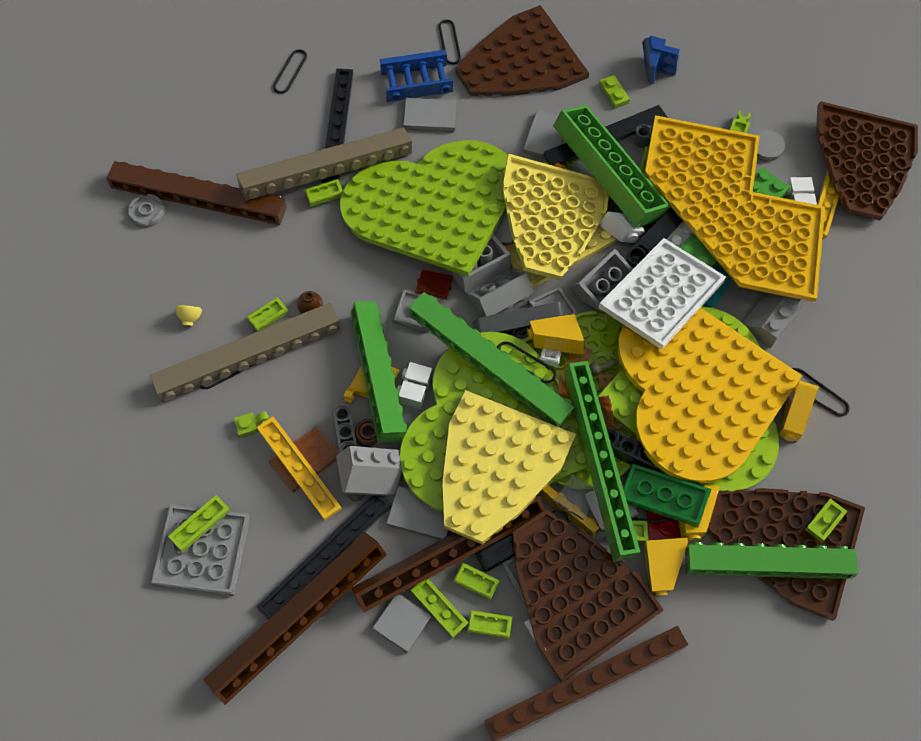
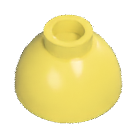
M176 306V315L182 321V325L193 326V322L197 321L202 314L200 307Z

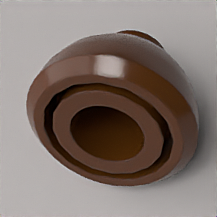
M314 291L302 293L297 300L298 310L302 314L323 306L321 296Z
M364 419L355 427L356 439L366 446H371L378 442L373 419Z

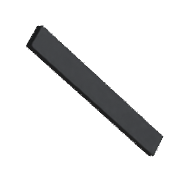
M336 69L325 149L344 144L354 74L353 69ZM340 174L321 179V183H327L336 179L340 180Z
M657 105L605 126V128L616 141L634 135L637 126L641 124L653 126L655 115L668 117L662 108ZM567 143L543 153L548 164L552 166L556 163L564 164L578 158Z
M372 495L274 589L257 608L269 620L391 508V504L383 496Z

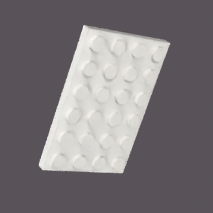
M663 238L600 302L599 309L662 350L722 285L726 276Z

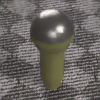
M611 360L601 364L592 363L589 366L591 374L597 376L602 371L617 366L616 360Z

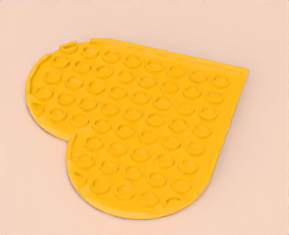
M701 308L662 350L624 324L618 337V358L620 364L623 365L627 373L626 376L632 384L643 392L635 412V430L638 441L640 440L645 449L644 453L666 474L685 481L699 482V484L716 482V480L730 476L740 468L803 376Z

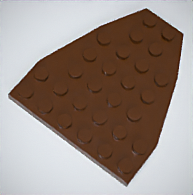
M541 5L510 17L479 42L455 68V73L470 96H492V93H502V96L528 94L530 90L538 89L539 92H545L547 88L561 90L589 78L590 74Z
M820 101L817 105L816 134L830 179L846 213L880 221L901 192L907 178V173L913 165V159L918 153V125Z
M756 488L750 491L741 489L733 492L725 490L718 492L707 532L717 542L724 543L726 546H732L734 543H743L745 546L765 544V547H773L777 544H784L786 547L806 545L807 548H814L815 546L824 545L831 549H835L838 546H847L848 549H855L865 507L825 492L814 494L807 493V491L788 492V490ZM831 498L844 508L847 513L821 543L805 529ZM756 576L790 604L831 621L836 620L846 579Z
M545 510L512 532L518 582L536 645L560 682L568 680L664 611L637 572L626 567L623 561L613 562L612 555L607 552L605 547L584 531L577 530L569 525L567 521L557 518L550 511Z

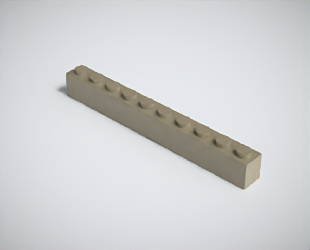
M404 127L236 173L238 186L245 201L412 154V140Z
M328 303L153 373L150 377L162 402L170 401L178 395L192 392L199 386H207L217 379L227 378L237 371H244L253 364H261L271 357L281 356L286 351L298 349L303 344L315 342L325 335H332L340 330L339 320L331 303Z

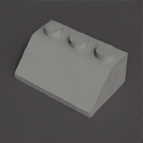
M493 234L469 277L453 271L451 273L457 284L466 293L511 269V254Z
M613 249L601 258L570 289L583 303L603 312L599 309L600 302L633 268L616 249Z
M511 268L465 294L481 316L486 317L498 314L502 310L510 309L518 301L528 299L529 295L533 294L534 291L527 273Z
M766 292L744 320L743 324L751 331L755 338L772 348L806 300Z
M349 446L336 455L343 494L395 495L402 473L399 450Z

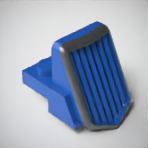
M651 35L649 38H645L642 41L648 82L654 84L659 71L676 75L680 49L666 46V39Z

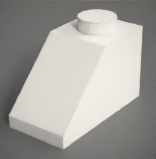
M607 211L599 223L600 227L620 242L636 243L644 233L643 226L635 228L624 213Z

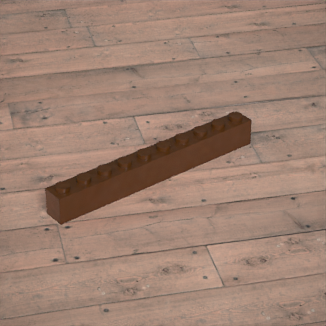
M114 161L107 176L108 183L112 189L144 196L152 194L162 200L275 225H281L287 208L285 198L278 195L267 194L245 201L240 188L232 187L228 184H218L210 180L204 181L191 176L186 177L177 173H167L159 169H149L126 162Z
M536 495V498L517 518L504 525L502 530L493 534L483 545L453 533L355 585L351 590L360 608L365 613L511 534L545 511L540 496Z
M364 532L203 679L224 705L233 699L387 555L380 544Z
M677 625L486 719L484 725L492 741H501L684 650L688 643Z

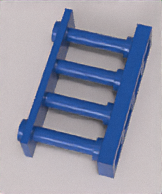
M446 50L379 59L381 76L387 75L390 88H386L387 102L453 92V78L446 79L443 66H447ZM437 68L439 80L430 82L427 69ZM420 70L423 83L413 84L410 71ZM404 72L406 85L396 86L394 74Z

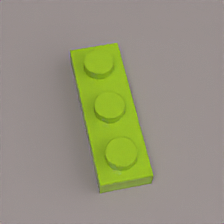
M215 495L168 537L183 553L231 510Z
M429 579L418 583L411 589V593L452 638L457 636L469 624Z

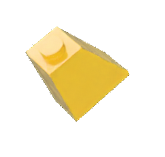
M575 314L530 321V329H527L528 340H532L534 348H545L546 350L573 354L584 353V339Z
M799 380L787 398L778 434L779 437L789 442H797L802 437L819 386Z
M719 485L704 486L710 488L711 493L699 528L679 522L681 538H688L689 542H697L704 537L719 492Z
M688 538L650 540L643 543L648 588L652 593H655V596H667L668 592L674 589L688 544Z

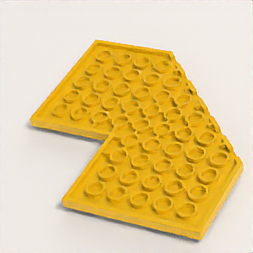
M655 115L644 174L739 287L815 302L818 295L825 206L753 192L760 136Z

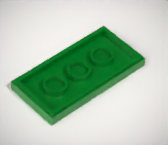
M632 464L623 488L627 504L699 528L711 493L710 488L636 464Z

